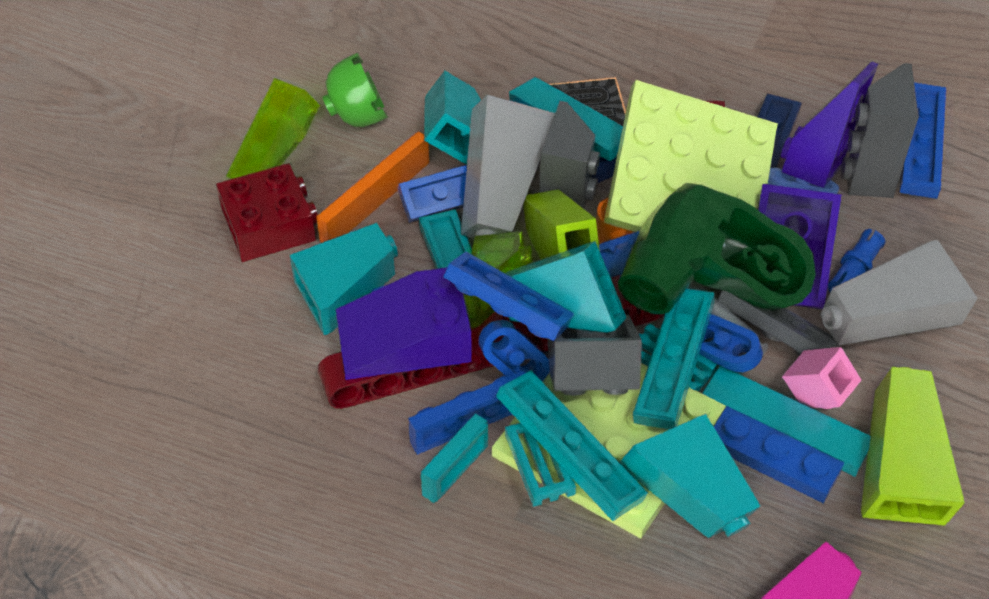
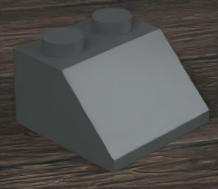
M559 101L541 151L539 193L559 189L584 209L587 200L593 201L595 198L598 179L592 178V174L596 175L600 152L594 151L595 134L573 108L564 101Z
M625 314L627 318L612 332L606 333L567 328L555 341L547 338L550 378L554 391H561V393L571 396L585 394L586 390H603L607 394L621 395L631 389H640L642 340L629 314Z

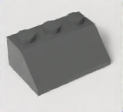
M904 63L870 85L867 89L864 103L857 104L855 115L857 129L856 131H850L848 139V152L850 155L849 157H843L841 165V179L847 180L848 195L894 197L919 118L912 64Z

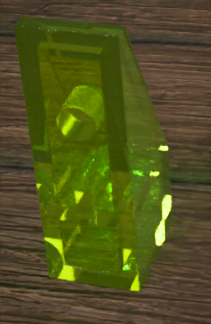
M274 78L226 177L233 179L282 165L304 139L320 105L306 90Z
M522 232L475 235L471 254L503 273L533 263L531 246H524ZM464 294L470 328L478 327L495 311L491 308L490 304L480 298Z

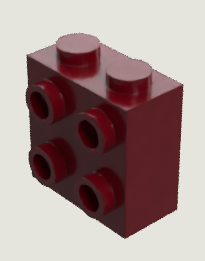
M290 163L216 183L220 207L241 262L316 241L314 225L317 224L318 213L313 202H306L305 198L308 197L304 180L302 176L295 177Z

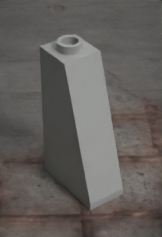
M486 95L472 108L461 235L472 237L475 242L480 244L492 245L513 231L541 159V151L555 113L491 95Z
M934 240L834 287L820 316L823 325L830 331L839 346L962 325L978 298L940 242Z

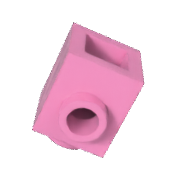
M842 347L804 350L782 376L796 400L812 409L840 407L861 382V378Z

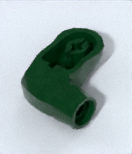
M684 183L654 209L641 227L637 240L630 249L619 277L618 289L623 297L635 307L652 314H665L670 312L694 279L696 282L707 287L727 291L757 307L775 311L801 303L812 291L816 272L813 253L803 237L795 231L775 223L755 207L739 198L700 184Z

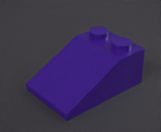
M871 61L816 113L804 127L799 126L793 138H787L781 152V158L785 159L782 173L825 188L839 171L843 157L847 155L850 131H855L857 127L855 123L857 104L864 103L867 89L872 84L878 63Z
M763 184L758 210L775 223L788 227L803 237L813 253L816 275L812 291L801 303L794 306L822 310L826 300L842 195Z
M447 267L414 272L336 309L346 380L472 362L471 328L464 296L455 287L454 283L443 278Z

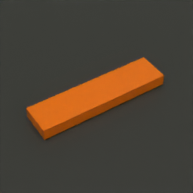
M418 131L317 215L320 243L349 233L397 192V187L400 183L411 180L430 163L429 143L424 141L423 133Z

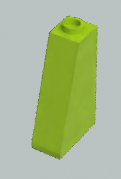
M559 189L526 195L523 203L526 231L541 260L596 241L599 248L596 218Z
M891 367L875 390L870 429L871 439L867 454L861 504L862 518L945 526L964 505L965 501L932 371L909 367Z

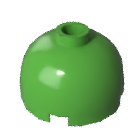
M358 53L341 60L333 66L326 79L328 94L322 98L331 116L338 114L348 125L366 127L388 118V115L383 109H377V107H385L369 72H364L361 65L363 61Z

